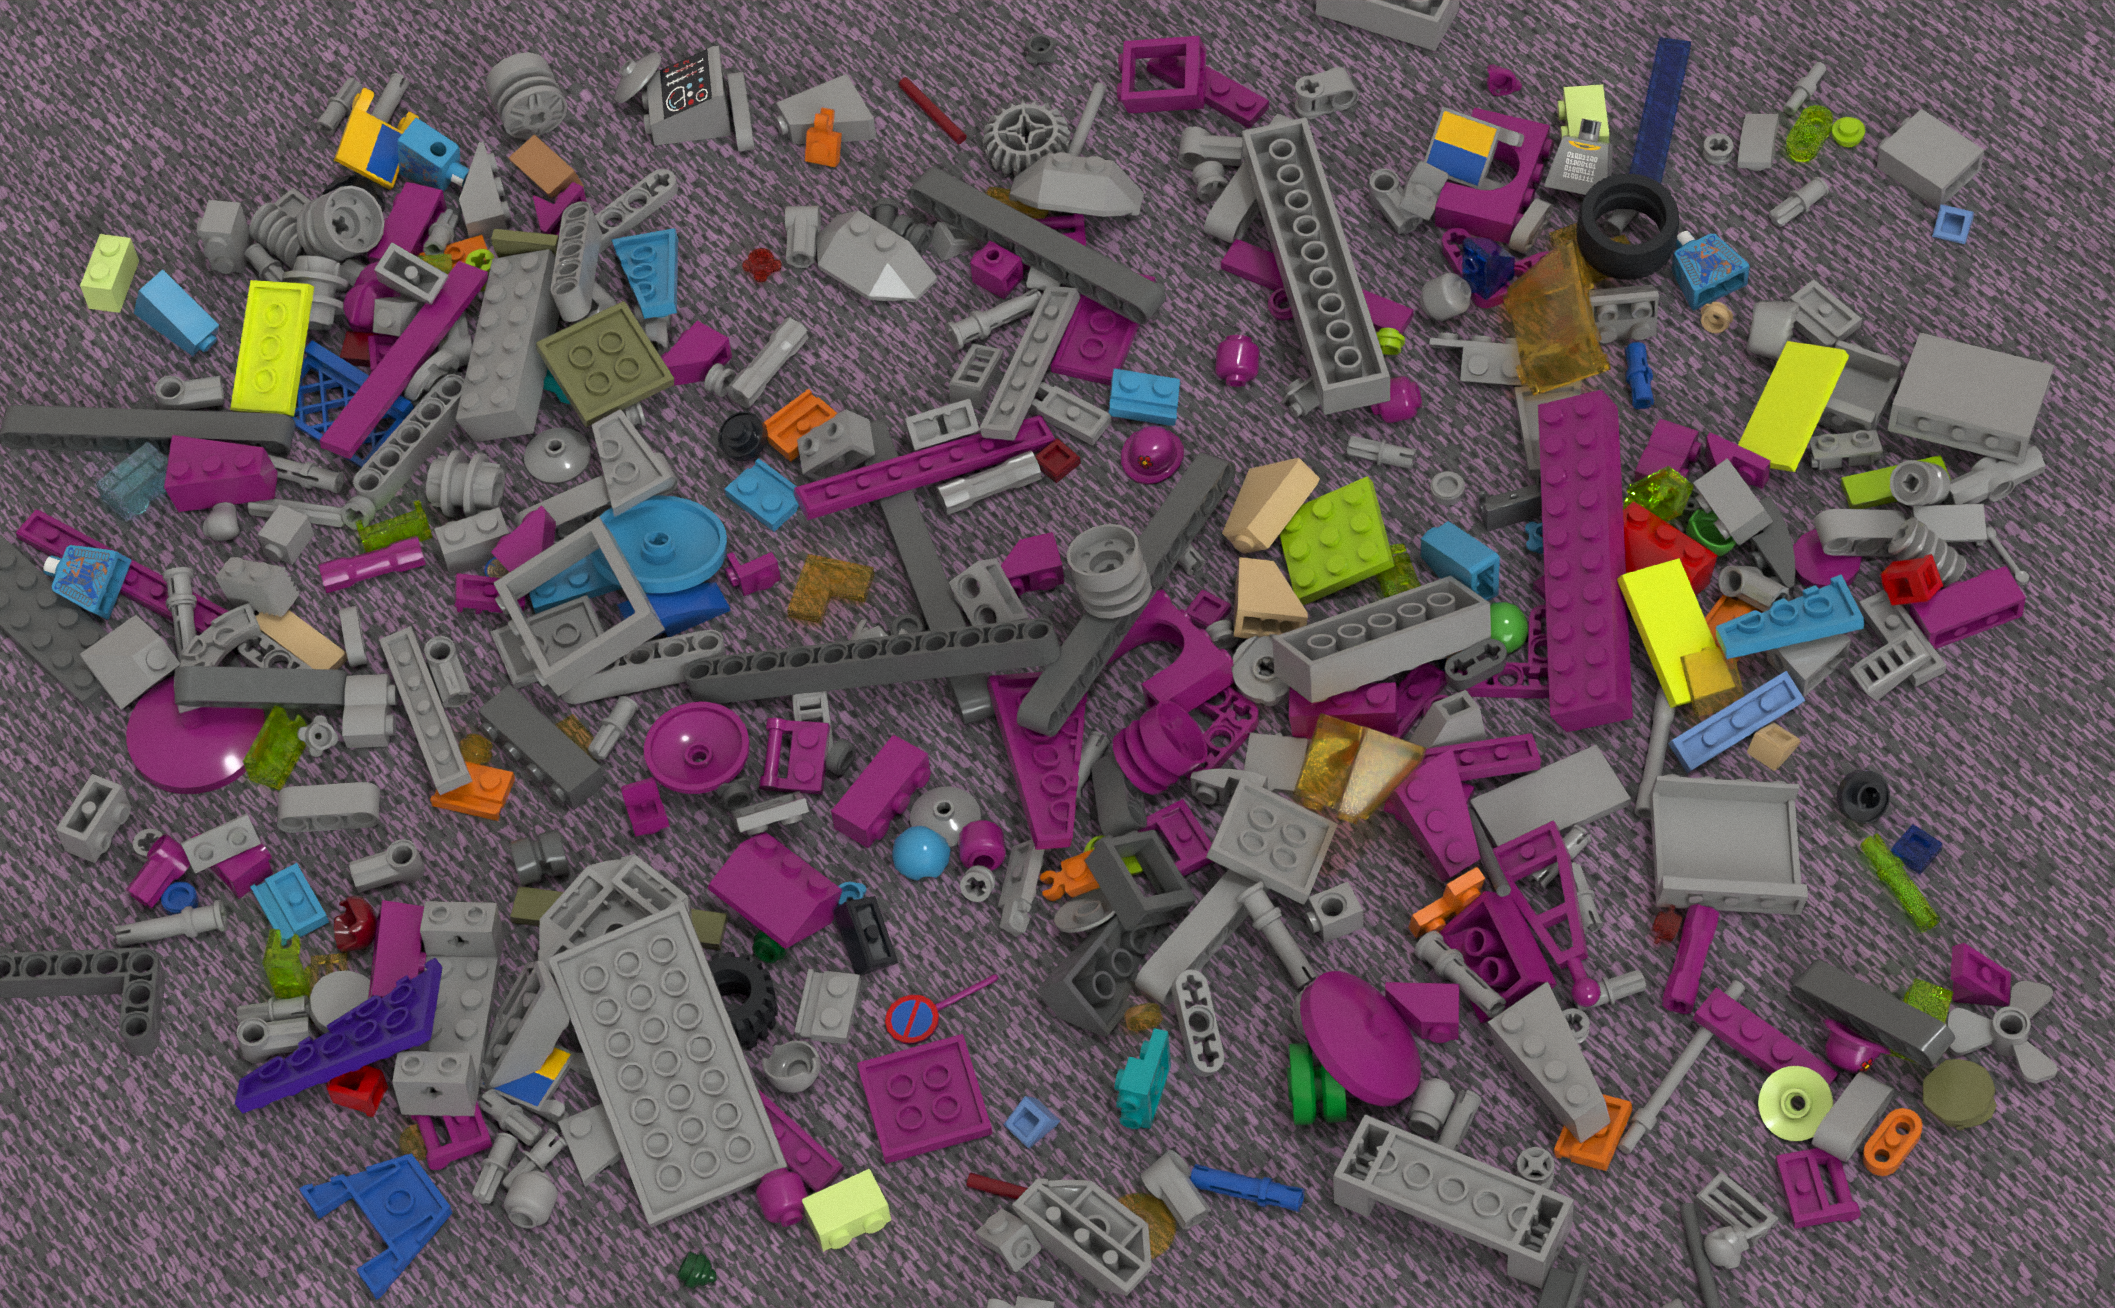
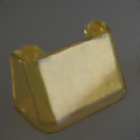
M1574 239L1559 243L1508 286V294L1503 296L1509 315L1512 314L1521 363L1516 366L1517 374L1522 385L1528 384L1533 396L1611 370L1607 353H1604L1599 343L1602 338L1595 324L1589 289L1594 288L1593 278Z
M1320 713L1293 794L1304 798L1302 803L1304 806L1321 812L1324 805L1329 806L1332 809L1338 810L1336 818L1357 825L1359 818L1367 820L1423 762L1427 748Z

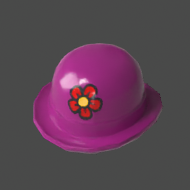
M1156 425L1146 426L1134 432L1125 441L1121 451V465L1125 474L1135 482L1147 485L1159 483L1171 477L1184 459V446L1179 437L1171 431Z
M1831 1018L1823 1020L1825 1026L1830 1029L1825 1045L1826 1057L1831 1063L1853 1074H1858L1860 1071L1866 1072L1881 1053L1892 1054L1889 1048L1867 1040Z

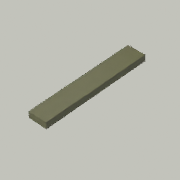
M518 886L510 915L511 922L539 926L540 918L564 892ZM691 909L692 922L702 948L721 950L728 922L727 913Z

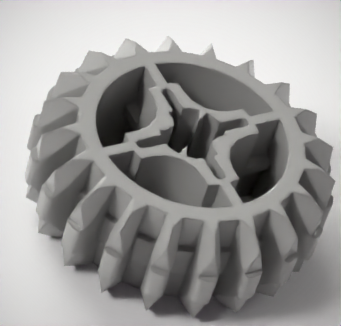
M1022 99L1020 105L1016 106L1009 102L1007 110L998 107L997 116L990 115L988 124L985 125L983 131L984 139L982 141L988 162H992L995 171L1002 169L1005 177L1014 172L1016 177L1048 153H1067L1070 149V131L1068 130L1065 117H1061L1058 109L1051 110L1048 103L1039 106L1036 99L1032 104H1026ZM1025 135L1028 136V143H1025Z

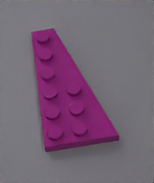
M1043 672L990 675L987 681V688L1035 850L1070 847L1073 838L1076 792L1079 781L1078 773L1081 761L1084 715L1088 692L1084 694L1058 733L1050 737L1019 726L1017 723V713L1022 701Z

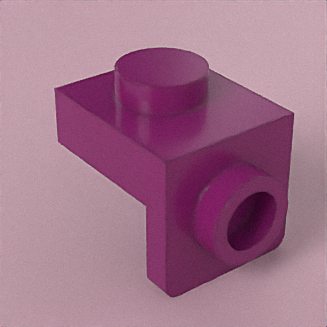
M733 552L726 554L729 566L724 569L726 577L732 587H739L743 596L758 590L769 589L781 580L778 562L772 552L743 565L739 564Z
M653 777L621 787L635 837L643 834H655L660 829L670 827L656 781Z

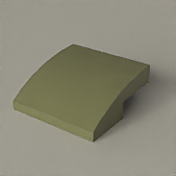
M494 229L491 237L492 245L498 258L550 249L556 256L559 239L558 235Z

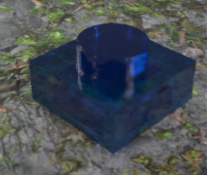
M1912 824L1891 848L1890 855L1921 875L1942 851L1943 843Z

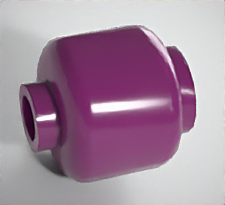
M1227 336L1224 341L1218 344L1216 349L1215 373L1217 376L1225 380L1226 384L1231 387H1243L1246 385V382L1255 379L1259 372L1260 350L1258 346L1248 336Z
M1407 376L1391 378L1390 401L1371 405L1374 415L1380 414L1386 423H1395L1414 418L1417 415L1418 408H1422V397L1417 382H1411Z
M977 820L970 822L962 828L958 837L959 857L963 866L969 869L972 866L980 865L985 866L991 871L1001 866L1006 854L1005 839L1002 829L996 823L987 820Z
M787 1168L776 1169L760 1178L761 1184L756 1189V1197L765 1219L771 1223L781 1222L783 1227L800 1222L803 1219L802 1213H804L802 1199L808 1197L801 1176L795 1172H789Z

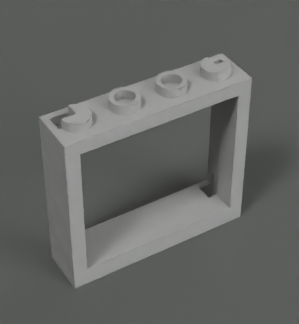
M599 516L494 582L499 593L495 600L506 616L510 614L512 617L508 625L518 640L523 638L525 644L520 647L531 664L536 663L538 668L533 671L542 687L548 684L558 697L665 630L616 539ZM601 548L636 613L551 666L517 600Z

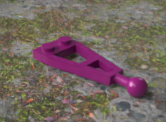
M1553 820L1492 850L1510 885V896L1561 969L1568 967L1574 981L1571 989L1574 1002L1582 1007H1590L1598 1002L1601 996V989L1595 980L1588 978L1581 962L1588 958L1571 857L1559 827ZM1558 862L1565 903L1537 915L1515 881ZM1568 919L1573 947L1561 951L1547 928Z

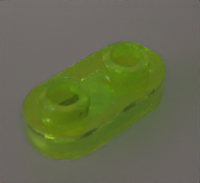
M1813 105L1802 111L1786 139L1785 150L1792 160L1808 162L1817 156L1832 131L1833 114L1829 109L1824 106Z

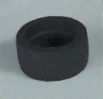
M1619 173L1618 175L1614 174L1613 176L1603 178L1589 189L1579 209L1576 235L1582 257L1593 269L1610 278L1636 280L1653 275L1654 272L1659 271L1667 263L1675 248L1679 230L1678 207L1674 197L1668 192L1667 188L1645 175ZM1616 209H1632L1646 214L1658 226L1660 233L1652 240L1641 244H1621L1609 239L1599 231L1595 221L1604 213Z

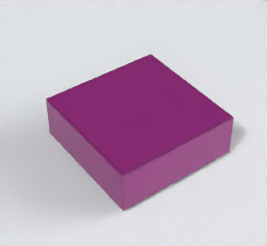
M1202 589L1185 611L1191 618L1193 625L1205 630L1214 622L1224 620L1231 612V604Z

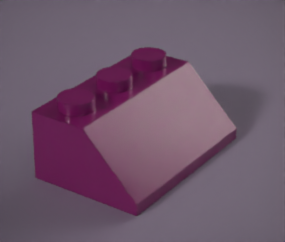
M765 831L740 843L708 885L709 891L785 949L831 924L835 917L834 910L838 907L842 893L841 888Z
M1484 891L1439 931L1443 936V942L1451 949L1459 950L1463 955L1464 963L1505 999L1506 1004H1503L1505 1006L1503 1011L1547 981L1551 989L1557 985L1520 909L1510 895L1501 897L1495 892ZM1470 1000L1481 1023L1493 1019L1488 1017L1479 1006Z

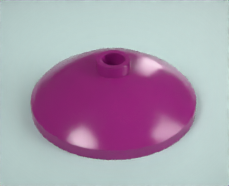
M691 702L670 709L654 722L644 742L645 762L654 779L672 791L685 794L706 793L716 790L723 783H729L743 769L750 751L748 732L740 717L729 708L711 702ZM700 758L705 759L704 761H701V762H695L697 759H700Z

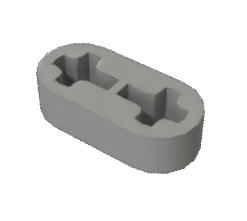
M1536 198L1515 227L1511 235L1509 248L1524 255L1528 254L1548 225L1554 209L1553 204Z
M357 606L339 609L345 649L350 667L367 664L366 647Z

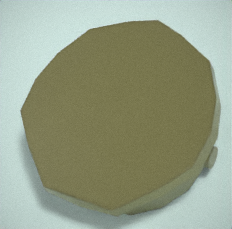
M1962 1059L1945 1060L1923 1079V1106L1943 1124L1955 1127L1957 1130H1964V1128L1982 1125L1992 1118L1997 1107L1994 1099L1996 1089L1986 1068Z

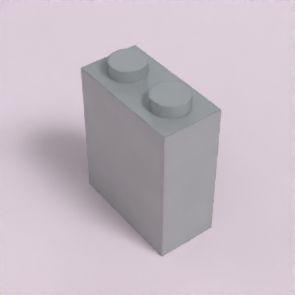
M1921 109L1912 118L1907 117L1895 134L1891 137L1887 136L1881 141L1877 149V168L1940 209L1941 204L1944 205L1981 171L1984 149Z

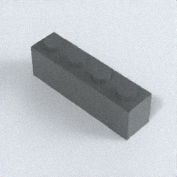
M510 684L478 709L482 723L479 728L484 736L491 742L497 740L511 761L516 763L519 760L525 766V771L534 782L539 783L542 781L548 787V792L557 803L562 804L565 802L575 810L605 785L601 766Z

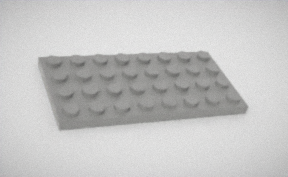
M684 902L548 958L651 1228L757 1184L762 1176L780 1168H787L789 1170Z

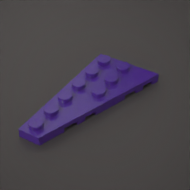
M436 958L431 959L424 964L427 969L413 979H410L408 975L396 981L397 987L386 996L381 998L378 995H374L326 1025L329 1030L327 1033L314 1041L308 1036L298 1043L299 1048L287 1058L282 1059V1057L276 1056L241 1078L235 1100L237 1108L242 1114L256 1108H263L271 1102L286 1096H294L304 1089L317 1084L327 1083L332 1078L350 1071H357L365 1065L380 1059H388L395 1053L413 1046H421L426 1041L431 1040L443 969L442 965Z

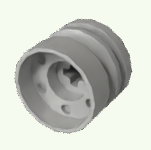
M529 52L514 54L500 61L488 74L485 87L495 109H497L506 132L512 137L525 140L530 139L534 134L539 136L550 132L566 116L568 105L558 83H556L546 59L539 54Z
M352 185L344 186L319 198H315L304 205L297 218L296 230L299 242L309 256L325 257L342 263L348 258L368 252L379 243L384 231V217L382 209L374 196L365 189Z
M1104 524L1084 531L1071 542L1067 551V561L1072 578L1076 583V590L1079 594L1081 605L1087 613L1098 618L1113 619L1132 613L1148 600L1152 590L1151 579L1147 572L1146 563L1143 561L1138 537L1131 529L1122 525Z

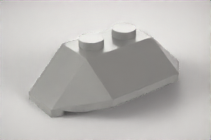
M1065 152L1048 153L1014 178L1009 194L1010 200L1020 201L1037 209L1102 217L1122 216L1125 214L1139 215L1144 198L1142 190L1114 161L1104 160L1098 156L1088 158L1072 156Z
M859 210L837 215L817 235L818 268L868 300H907V302H917L937 281V276L908 240Z
M542 961L525 964L496 1015L487 1039L481 1074L486 1090H491L540 1070L548 1055L553 1052L555 1043L562 1031L569 1024L570 1016L560 989Z
M1037 1178L1012 1204L1016 1213L1028 1224L1033 1234L1047 1250L1099 1290L1127 1296L1152 1269L1148 1223L1092 1181H1048V1179Z

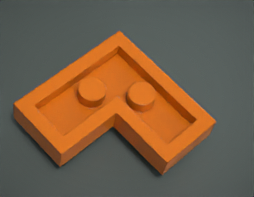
M1475 867L1448 883L1442 898L1412 915L1408 928L1416 938L1430 931L1439 932L1446 926L1445 921L1461 913L1481 895L1485 877L1479 868Z

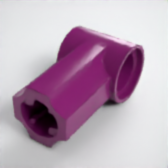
M167 833L160 836L152 845L146 856L148 860L125 890L136 901L151 909L171 882L181 877L191 865L182 845Z

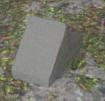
M1419 161L1407 176L1399 207L1429 221L1435 210L1438 195L1449 174L1424 161Z

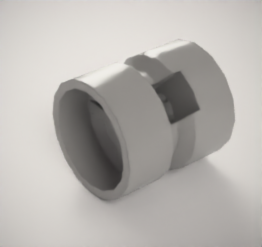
M1907 460L1900 463L1893 470L1890 477V489L1898 502L1905 505L1935 506L1940 505L1947 498L1950 491V479L1947 472L1937 464Z

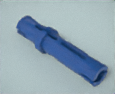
M1199 1164L1194 1165L1190 1180L1197 1189L1257 1202L1258 1206L1261 1207L1271 1205L1300 1212L1304 1200V1188L1276 1183L1269 1177H1264L1263 1179L1252 1178L1224 1170L1208 1168Z

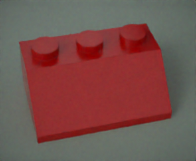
M1634 501L1623 510L1626 574L1680 559L1695 596L1710 584L1718 555Z

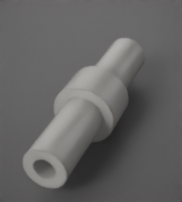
M1816 62L1806 77L1799 79L1793 88L1794 93L1783 107L1785 113L1794 115L1804 100L1811 98L1817 89V82L1827 70L1823 63Z

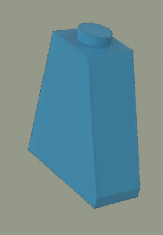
M161 270L138 291L134 314L192 357L199 350L205 353L218 340L215 336L217 335L219 324L164 270Z
M1449 521L1440 527L1429 529L1421 538V558L1440 579L1452 576L1487 601L1499 595L1500 556L1495 551Z

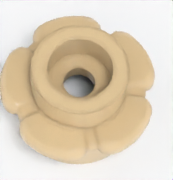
M1721 302L1705 304L1701 309V324L1711 333L1723 332L1730 326L1729 323L1733 321L1732 311Z

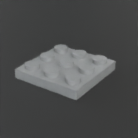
M1241 777L1206 858L1257 883L1262 881L1266 887L1304 905L1311 893L1338 824Z

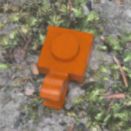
M822 107L821 114H815L814 127H810L807 130L805 161L836 167L840 162L842 133L833 131L835 110Z

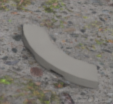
M248 603L237 607L214 619L211 622L212 626L206 629L200 636L196 635L187 645L181 655L182 660L179 667H217L222 659L236 646L261 635L260 627L251 604ZM178 706L179 713L199 708Z

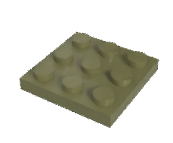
M625 301L536 342V350L585 427L596 423L619 409L623 410L674 385V377Z

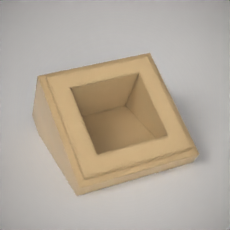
M1772 722L1754 734L1747 754L1775 771L1800 745L1801 740Z

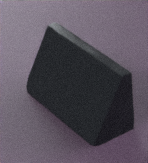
M875 896L846 901L834 910V915L855 974L862 976L899 963Z

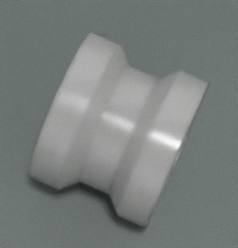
M1207 161L1194 168L1192 178L1193 182L1197 185L1196 190L1200 200L1204 202L1216 201L1227 187L1228 181L1224 178L1225 171L1221 163Z
M1532 1147L1522 1151L1517 1160L1516 1176L1549 1189L1554 1179L1555 1164L1552 1155L1539 1147ZM1532 1173H1539V1174H1541V1175H1540V1176H1539V1175H1536V1176H1535V1175H1532V1176H1531L1530 1174H1532Z

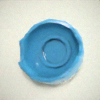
M914 826L906 829L894 841L892 851L895 869L907 878L916 881L922 877L936 878L941 875L948 865L950 857V847L946 838L926 826Z

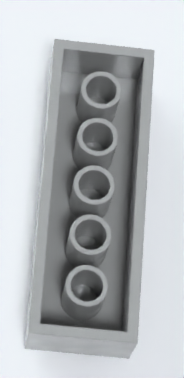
M550 249L492 259L455 419L474 442L532 434L534 432L544 379L548 368L536 350V342L555 334L560 314L550 290L556 258Z
M1448 576L1272 637L1274 674L1311 703L1327 700L1328 697L1345 691H1354L1359 686L1373 681L1385 680L1390 675L1405 670H1413L1419 665L1433 660L1444 659L1450 654L1467 649L1483 640L1491 639L1490 603L1454 577Z

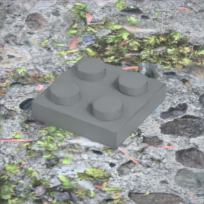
M800 791L731 811L740 832L747 831L748 835L768 830L767 824L781 821L782 825L798 822L803 819L801 814L809 812L806 799Z

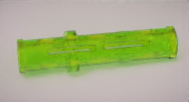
M1876 833L1873 837L1869 836L1861 843L1860 848L1877 869L1876 875L1881 881H1885L1892 889L1921 932L1927 931L1925 926L1929 930L1935 927L1941 918L1902 867L1904 866L1902 860L1893 855L1879 834Z

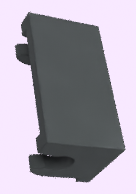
M1541 474L1536 475L1535 484L1488 498H1486L1485 490L1477 492V502H1475V505L1487 532L1542 516Z

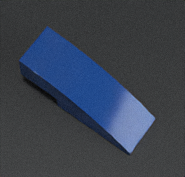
M716 582L701 583L677 592L646 594L665 628L659 634L665 632L667 638L731 611ZM629 600L617 604L621 621L636 613Z

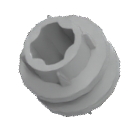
M299 256L296 258L293 271L284 272L282 275V282L304 283L314 286L308 329L329 330L333 324L334 315L344 313L343 302L335 299V294L347 291L349 282L339 277L340 263L333 259L319 256Z
M458 449L451 451L448 457L438 455V459H434L430 465L426 481L428 501L431 502V506L441 507L446 517H455L461 507H463L466 518L484 510L498 508L501 505L505 489L504 470L500 468V464L490 463L489 457L485 453L475 454L470 463H468L466 453Z

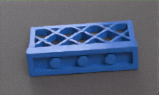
M312 340L304 350L307 357L303 360L298 389L299 408H295L294 417L291 418L295 421L296 428L320 442L323 436L320 432L324 431L325 434L334 422H329L328 410L346 407L353 398V396H350V393L355 395L369 375ZM310 369L319 373V383L303 386L302 379ZM339 386L343 388L344 398L327 401L326 389ZM320 391L321 403L304 405V394ZM399 395L382 417V419H393L395 421L388 430L377 432L375 426L371 434L362 443L372 442V450L366 458L362 460L355 454L351 459L343 458L362 468L414 409L413 404ZM322 411L323 423L312 426L306 424L305 414Z

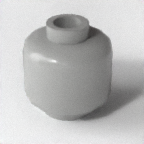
M1448 272L1424 284L1422 294L1420 295L1421 307L1428 316L1433 317L1435 320H1448L1467 311L1470 305L1471 288L1466 280L1455 273Z
M540 1171L521 1173L515 1176L504 1201V1208L509 1219L517 1226L528 1229L546 1223L558 1197L557 1188L551 1182L550 1177Z

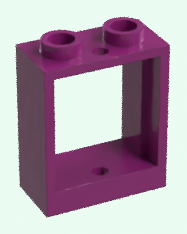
M1200 36L1124 41L1123 53H1120L1118 56L1122 83L1117 84V98L1119 102L1123 103L1128 113L1204 109L1207 49ZM1186 56L1184 88L1134 92L1136 59Z

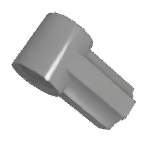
M1201 127L1185 128L1181 134L1178 163L1181 167L1194 170L1196 166L1207 161H1217L1222 165L1241 166L1243 163L1242 137L1210 135Z
M1390 169L1376 170L1371 174L1369 182V202L1371 206L1383 213L1398 234L1403 233L1406 235L1414 231L1423 218L1399 207L1403 189L1399 185L1398 175Z
M786 206L787 264H791L795 268H808L809 265L815 263L816 238L821 231L820 206Z
M635 305V318L661 357L665 352H668V331H671V316L669 314L663 318L652 317L644 319L639 306Z
M466 310L438 344L439 351L450 349L458 356L459 367L468 365L473 346L471 334L469 335Z
M169 375L162 377L155 385V393L160 410L188 411L224 405L225 403L221 376L183 381L180 377Z
M1731 565L1722 569L1719 574V589L1725 596L1737 597L1763 612L1771 609L1773 602L1783 598L1789 602L1791 599L1789 588L1764 576L1757 567Z
M445 636L433 637L426 643L424 653L428 669L433 677L444 708L449 707L452 709L463 706L472 699V693L459 662L455 644ZM440 656H448L443 660H436Z
M406 839L393 842L387 848V851L352 861L349 865L358 893L396 881L405 884L414 883L425 872V865L415 844ZM410 859L407 863L401 864L403 861Z
M251 1017L239 1024L236 1033L242 1056L251 1063H261L271 1055L294 1052L299 1048L298 1043L308 1036L311 1037L308 1017L265 1022L263 1019ZM261 1038V1040H259L258 1042H255V1043H250V1042H249V1041H251L252 1039Z
M1168 1150L1141 1173V1178L1148 1190L1154 1196L1164 1201L1182 1229H1190L1207 1218L1211 1209L1190 1180L1191 1171L1187 1163L1175 1151Z

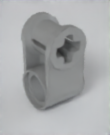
M1334 67L1325 72L1304 76L1295 84V92L1298 96L1295 102V112L1302 118L1314 119L1335 111L1346 110L1355 105L1359 99V93L1347 70L1342 67Z

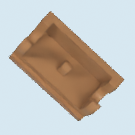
M535 134L509 157L510 162L518 167L551 199L556 195L558 196L562 189V192H564L572 182L584 187L576 172Z

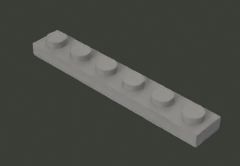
M1046 286L980 426L983 438L1015 439L1080 300L1077 288Z
M407 627L379 639L439 794H445L472 782L412 627Z

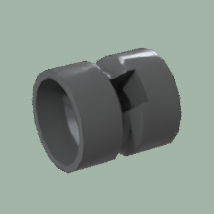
M558 829L539 833L537 840L534 841L530 837L510 841L521 886L541 881L544 874L553 878L570 873Z

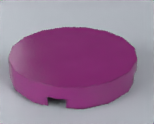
M1816 529L1801 535L1793 546L1795 576L1801 584L1808 588L1809 585H1816L1819 589L1830 585L1831 578L1842 575L1847 586H1849L1859 573L1862 557L1825 554Z

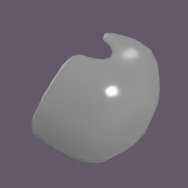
M792 1040L781 1046L775 1045L770 1058L762 1059V1066L768 1081L778 1090L787 1093H798L806 1090L813 1084L821 1070V1059L817 1050L806 1041Z

